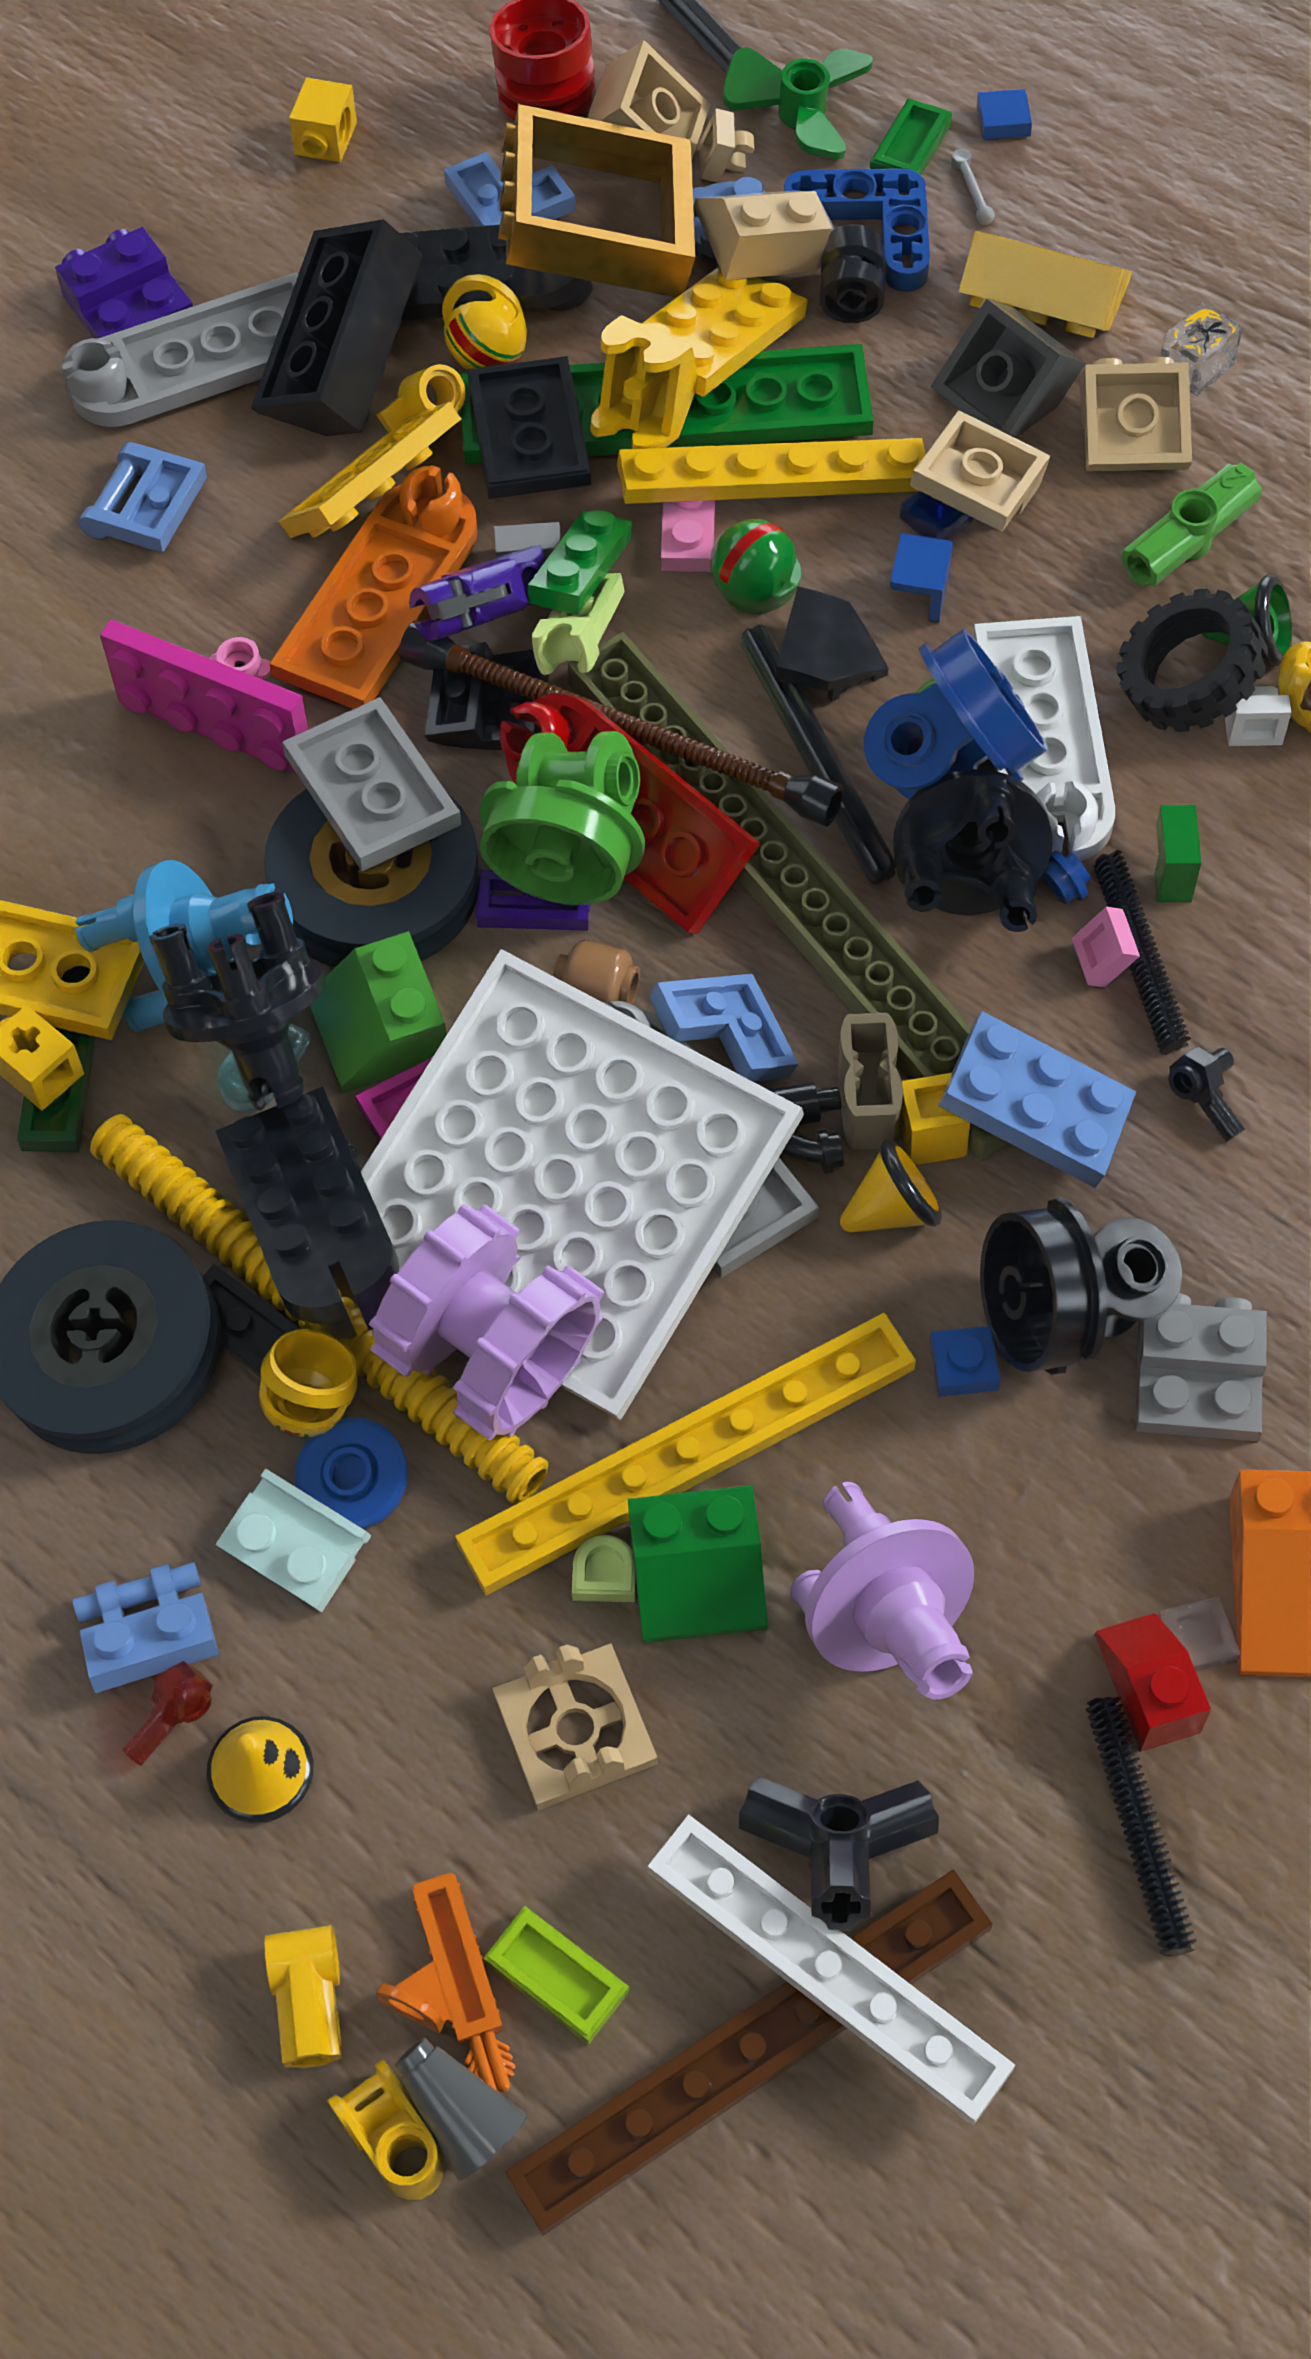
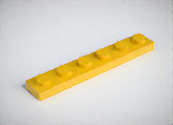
M922 438L621 449L618 454L617 467L625 504L920 492L909 485L915 468L924 458L926 452Z

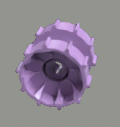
M462 1204L457 1213L446 1219L433 1231L428 1230L421 1244L410 1255L399 1272L390 1278L389 1282H391V1285L382 1299L376 1316L369 1322V1325L374 1328L373 1336L375 1339V1343L370 1350L405 1377H408L412 1371H423L429 1375L436 1365L446 1359L456 1349L468 1356L470 1359L461 1379L453 1387L457 1391L458 1406L453 1413L491 1441L496 1434H506L512 1437L517 1428L528 1421L541 1408L544 1409L548 1405V1400L561 1386L572 1369L579 1365L581 1362L580 1357L588 1345L596 1326L603 1319L599 1315L601 1309L600 1299L605 1292L569 1265L563 1271L554 1270L548 1265L542 1275L530 1282L517 1294L506 1286L505 1283L513 1265L520 1259L516 1254V1238L521 1230L485 1204L479 1210Z

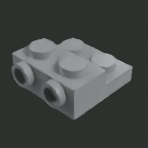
M1179 1293L1176 1300L1166 1311L1151 1319L1139 1321L1135 1432L1258 1442L1262 1434L1263 1374L1267 1364V1311L1252 1310L1251 1302L1235 1297L1221 1299L1216 1302L1215 1307L1191 1305V1298Z

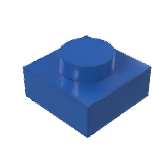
M989 1326L931 1332L930 1348L938 1397L999 1390L1000 1376L993 1335Z

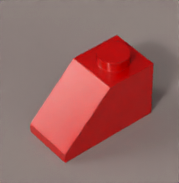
M1156 1613L1095 1632L1096 1640L1118 1696L1121 1697V1704H1123V1709L1140 1752L1201 1733L1210 1714L1211 1707L1187 1649Z

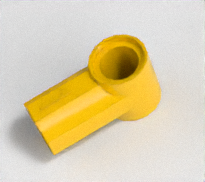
M329 1925L265 1935L266 1969L272 1996L276 1995L282 2064L285 2068L306 2069L325 2066L333 2061L341 2060L342 2043L335 1986L340 1985V1971L333 1926Z

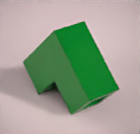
M1161 805L1156 823L1159 852L1154 872L1157 902H1192L1201 867L1196 805Z

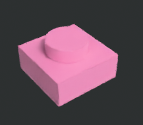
M1106 906L1071 938L1087 984L1091 986L1105 988L1140 957L1123 909Z

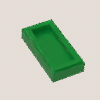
M908 98L870 160V169H910L922 175L951 126L952 112Z

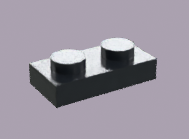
M213 1264L203 1275V1278L212 1290L218 1305L222 1328L221 1348L261 1378L260 1370L263 1359L273 1344L285 1333L300 1330L301 1328Z

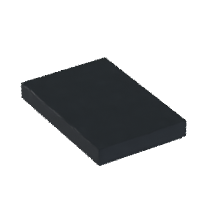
M568 356L467 370L488 499L591 485V472Z

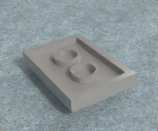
M381 697L282 741L285 757L361 871H365L461 825L459 809Z

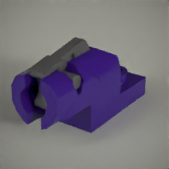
M541 545L531 546L442 575L441 579L414 588L410 593V608L426 604L431 617L416 623L417 630L429 641L438 640L522 611L527 606L532 605L528 603V584L545 563Z

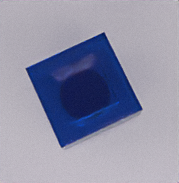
M921 491L915 493L901 503L900 519L923 537L947 540L973 521V517Z

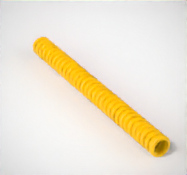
M124 1114L115 1115L106 1120L97 1129L90 1145L92 1156L103 1160L104 1165L108 1169L115 1171L121 1180L128 1181L130 1187L135 1191L141 1192L145 1200L154 1202L155 1208L160 1212L167 1213L168 1219L179 1224L185 1233L193 1234L194 1240L198 1244L206 1245V1249L210 1254L219 1255L222 1264L228 1267L232 1266L233 1273L239 1277H245L246 1283L252 1288H258L263 1298L272 1299L273 1306L278 1310H285L287 1318L291 1321H299L298 1324L301 1329L325 1332L319 1324L301 1321L287 1311L275 1286L251 1221L248 1220V1216L244 1211L236 1209L234 1203L230 1200L222 1199V1195L217 1189L210 1188L208 1182L203 1178L197 1177L194 1170L186 1166L184 1167L183 1162L178 1157L171 1156L170 1151L166 1147L158 1146L157 1140L150 1135H146L144 1129L133 1124L128 1116ZM341 1297L357 1336L352 1339L339 1340L345 1343L354 1354L357 1376H367L366 1381L370 1387L380 1388L381 1396L385 1399H394V1405L399 1411L404 1412L408 1410L409 1419L415 1423L422 1422V1429L427 1434L432 1435L436 1433L435 1438L440 1445L447 1446L450 1444V1453L458 1458L464 1456V1464L469 1469L478 1468V1476L482 1480L489 1481L492 1479L494 1490L500 1493L507 1491L506 1498L511 1504L516 1505L531 1497L546 1478L549 1466L548 1461L540 1456L534 1458V1450L529 1445L519 1446L520 1439L515 1434L512 1437L506 1434H496L489 1441L456 1416L453 1412L458 1406L457 1391L453 1387L450 1388V1381L445 1376L440 1375L436 1377L435 1368L429 1375L423 1371H412L408 1377H405L370 1350L375 1343L373 1330H368L360 1309H354V1302L348 1297Z

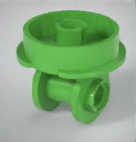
M605 731L597 734L586 752H568L564 742L554 733L534 734L527 741L523 749L519 766L517 767V785L508 780L495 782L483 795L479 807L480 821L484 828L480 839L482 857L500 878L532 896L569 905H590L606 901L620 890L624 876L637 868L645 850L643 832L631 815L640 787L639 765L634 757L632 748L626 737L617 731Z

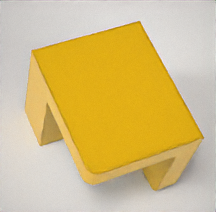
M952 1073L902 1081L903 1099L900 1127L906 1152L915 1165L957 1159L967 1155L970 1122L938 1106Z

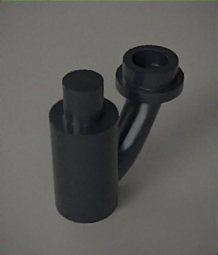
M814 1082L768 1089L802 1107L804 1116L798 1126L820 1122V1113L841 1110L842 1108L838 1087L816 1090ZM826 1130L817 1131V1141L793 1133L782 1151L797 1158L821 1163L824 1174L833 1173V1168L844 1166L843 1150L838 1132L827 1134Z

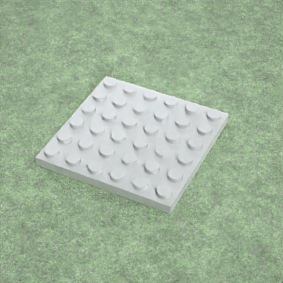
M500 949L365 1164L361 1174L397 1254L399 1270L424 1240V1235L428 1230L433 1231L442 1222L457 1213L462 1204L479 1210L485 1204L521 1230L516 1238V1254L520 1259L513 1265L505 1283L510 1289L518 1294L530 1282L542 1275L548 1265L554 1270L563 1271L569 1265L602 1289L605 1293L600 1299L601 1309L599 1315L603 1319L596 1326L588 1345L580 1357L581 1362L572 1369L560 1387L621 1421L803 1118L804 1113L802 1107Z

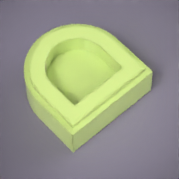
M599 1535L586 1540L576 1551L573 1560L572 1600L635 1602L636 1578L633 1552L628 1544L610 1535Z

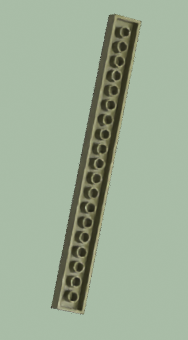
M624 632L598 646L600 654L589 672L580 673L577 666L579 662L577 661L568 663L569 684L581 697H586L593 700V702L596 701L599 704L622 711L624 714L627 713L630 716H635L636 719L640 718L643 721H648V723H653L655 726L658 725L661 728H666L667 731L671 730L674 733H679V735H684L686 738L689 737L692 740H697L699 743L702 742L705 745H710L711 748L715 747L717 750L729 753ZM638 742L761 843L737 879L853 1014L888 1012L898 1032L896 1064L911 1080L952 1073L971 1026L761 788L738 781L736 778L733 779L730 775L725 776L724 773L720 774L711 768L707 769L705 766L687 761L686 758L682 759L680 756L677 757L674 754H669L667 751L664 752L661 749H656L655 746L651 747L649 744ZM970 1123L968 1148L980 1161H983L1009 1144Z

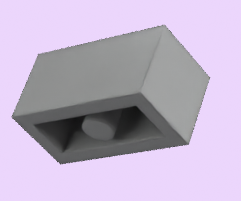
M559 522L494 526L496 558L531 546L541 545L546 561L561 541Z

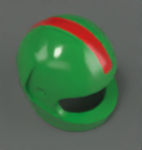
M746 519L734 524L720 533L711 550L710 568L714 583L727 602L740 611L759 614L776 610L787 603L797 590L802 570L796 558L794 544L781 527L765 519Z

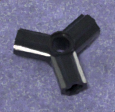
M759 1777L748 1789L747 1797L739 1812V1829L809 1857L808 1864L811 1871V1914L813 1917L822 1920L828 1930H852L856 1923L870 1918L869 1859L938 1834L939 1816L933 1806L931 1793L919 1780L861 1801L856 1797L846 1794H831L817 1800Z

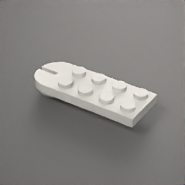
M1081 616L974 624L973 638L1011 683L1014 693L1019 695L1027 713L1047 745V752L1020 771L1024 778L1021 782L1027 785L1039 797L1047 811L1052 830V852L1056 850L1061 853L1064 835L1062 826L1058 825V822H1063L1068 853L1074 854L1080 861L1096 855L1105 847L1110 839L1116 810ZM993 764L994 771H998L1008 775L1005 769L999 771Z

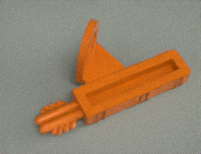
M446 1873L416 1883L412 1889L414 1894L413 1900L415 1906L418 1907L416 1910L421 1918L430 1947L429 1953L433 1961L396 1986L382 1983L376 1993L381 2005L440 2034L447 2022H451L459 2045L470 2044L471 2049L464 2060L465 2065H469L468 2069L496 2091L498 2089L500 2092H507L510 2089L508 2076H514L512 2070L516 2066L510 2062L513 2056L507 2053L510 2047L495 2037V2034L503 2031L500 2020L501 2014L499 2009H497V2001L493 1997L484 1968L483 1956L480 1955L481 1950L479 1945H477L478 1940L471 1927L460 1883L457 1882L456 1876L453 1873Z

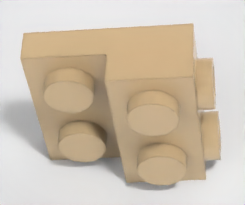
M1154 357L1145 360L1143 363L1123 364L1122 360L1117 358H1103L1094 361L1092 364L1085 365L1080 378L1081 425L1082 429L1085 430L1086 472L1182 470L1190 468L1192 464L1188 362L1174 363V360L1168 357Z
M958 410L915 468L909 486L1003 532L1013 516L1021 514L1040 487L1050 455Z

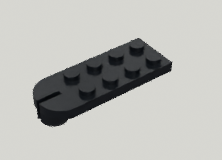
M500 224L400 233L423 253L416 274V282L410 291L401 321L443 317L442 306L446 294L458 279L468 275H487L501 281L516 295L522 311L548 308L554 311L574 309L589 297L592 292V284L589 280L507 265L506 240L498 239ZM469 291L458 298L454 305V310L460 305L469 302L492 301L493 297L485 291Z
M322 1086L302 1094L297 1101L278 1109L276 1105L255 1115L243 1117L233 1124L216 1130L215 1132L273 1281L287 1311L301 1321L319 1324L326 1333L339 1339L354 1338L357 1334L334 1281L335 1278L345 1275L368 1330H373L374 1328L369 1325V1322L376 1316L382 1299L391 1285V1282H389L390 1278L399 1272V1260L324 1087Z

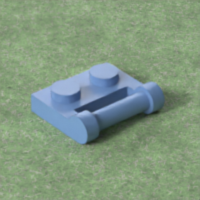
M125 443L117 455L118 466L95 504L86 507L78 520V525L84 533L95 539H104L106 536L164 553L207 479L205 464L137 443ZM136 475H142L120 514L115 513L116 508Z

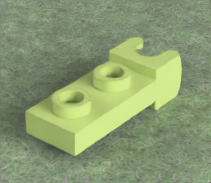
M621 573L606 574L578 615L553 609L548 619H540L532 633V646L536 664L541 674L547 675L552 673L559 664L566 661L579 662L577 666L580 673L589 672L593 668L600 654L598 643L625 593Z

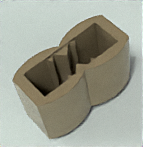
M888 1012L847 1014L842 1022L838 1058V1080L844 1093L842 1131L851 1150L880 1149L883 1141L893 1140L896 1142L898 1138L903 1086L896 1069L898 1032Z

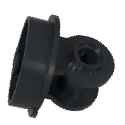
M1065 1198L1049 1200L1047 1208L1009 1212L1000 1215L991 1224L986 1234L981 1254L980 1285L988 1326L1004 1358L1013 1367L1024 1372L1045 1370L1050 1375L1066 1373L1067 1366L1075 1364L1082 1357L1085 1360L1094 1359L1100 1353L1104 1339L1116 1337L1130 1329L1137 1321L1151 1319L1166 1311L1176 1300L1182 1283V1267L1179 1255L1173 1243L1159 1228L1144 1220L1122 1218L1103 1226L1093 1235L1079 1210Z

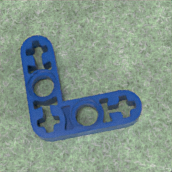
M910 169L801 170L789 175L785 180L784 191H816L830 220L881 219L882 239L885 243L884 276L890 287L898 291L910 292L923 287L927 282L930 261L926 184L924 178L919 173ZM852 189L860 190L866 196L856 200L848 199L843 196V192ZM876 192H882V196H876ZM904 192L907 195H899V193ZM827 193H833L832 197H827ZM904 224L915 227L917 232L911 235H901L896 233L893 228ZM911 254V268H903L901 262L902 255Z

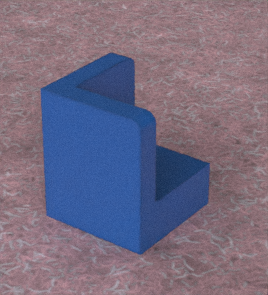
M901 533L891 574L890 588L897 591L931 596L929 621L940 622L950 576L953 541Z

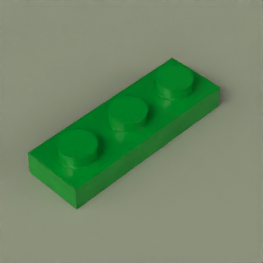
M583 510L528 584V603L578 615L630 542L632 520L614 517L612 513L603 510Z

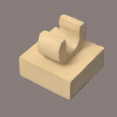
M716 108L699 143L700 179L719 183L726 168L732 172H744L746 168L745 154L738 151L753 154L755 150L753 134L743 130L735 131L733 112Z

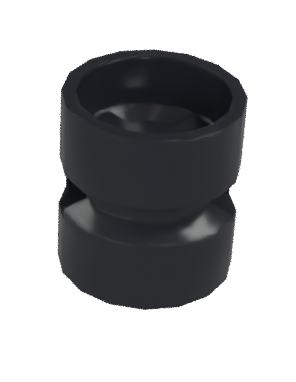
M845 225L834 229L829 235L821 257L820 306L824 313L833 320L842 323L868 321L878 315L884 306L885 243L882 236L875 230L863 225Z

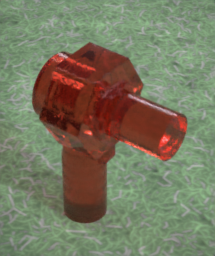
M185 1661L163 1673L150 1676L156 1683L151 1697L155 1706L151 1711L150 1718L122 1749L132 1761L140 1766L144 1764L177 1723L194 1722L204 1716L210 1708L212 1702L210 1693L213 1685L199 1670Z

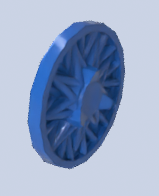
M342 1418L325 1434L310 1437L305 1442L296 1461L295 1487L364 1530L382 1523L399 1506L407 1488L408 1461L401 1443L385 1426L366 1418Z

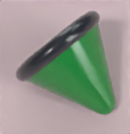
M1267 574L1259 583L1241 594L1238 598L1246 605L1265 637L1263 640L1268 647V657L1263 659L1273 666H1279L1283 655L1291 647L1292 643L1291 610L1287 592L1281 580L1274 574ZM1221 632L1202 633L1205 638L1226 646L1229 645L1231 639L1229 635Z

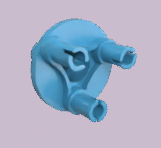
M164 860L145 868L137 880L134 894L120 898L117 906L90 915L79 916L76 919V924L83 927H77L75 931L81 946L88 952L96 951L101 947L125 939L133 942L138 941L145 964L159 990L138 997H130L125 1007L124 1014L130 1028L137 1033L143 1032L148 1028L165 1024L163 1011L168 1004L162 989V984L166 980L149 936L162 927L172 924H185L188 931L187 936L199 970H204L207 974L214 973L216 970L211 956L206 949L214 940L221 938L228 960H233V954L226 937L228 935H243L246 940L245 945L247 949L261 945L252 914L249 912L247 904L260 895L274 892L275 886L274 883L259 884L256 888L244 889L217 898L212 895L202 879L188 866L176 860ZM283 893L285 905L293 925L292 909L286 894Z

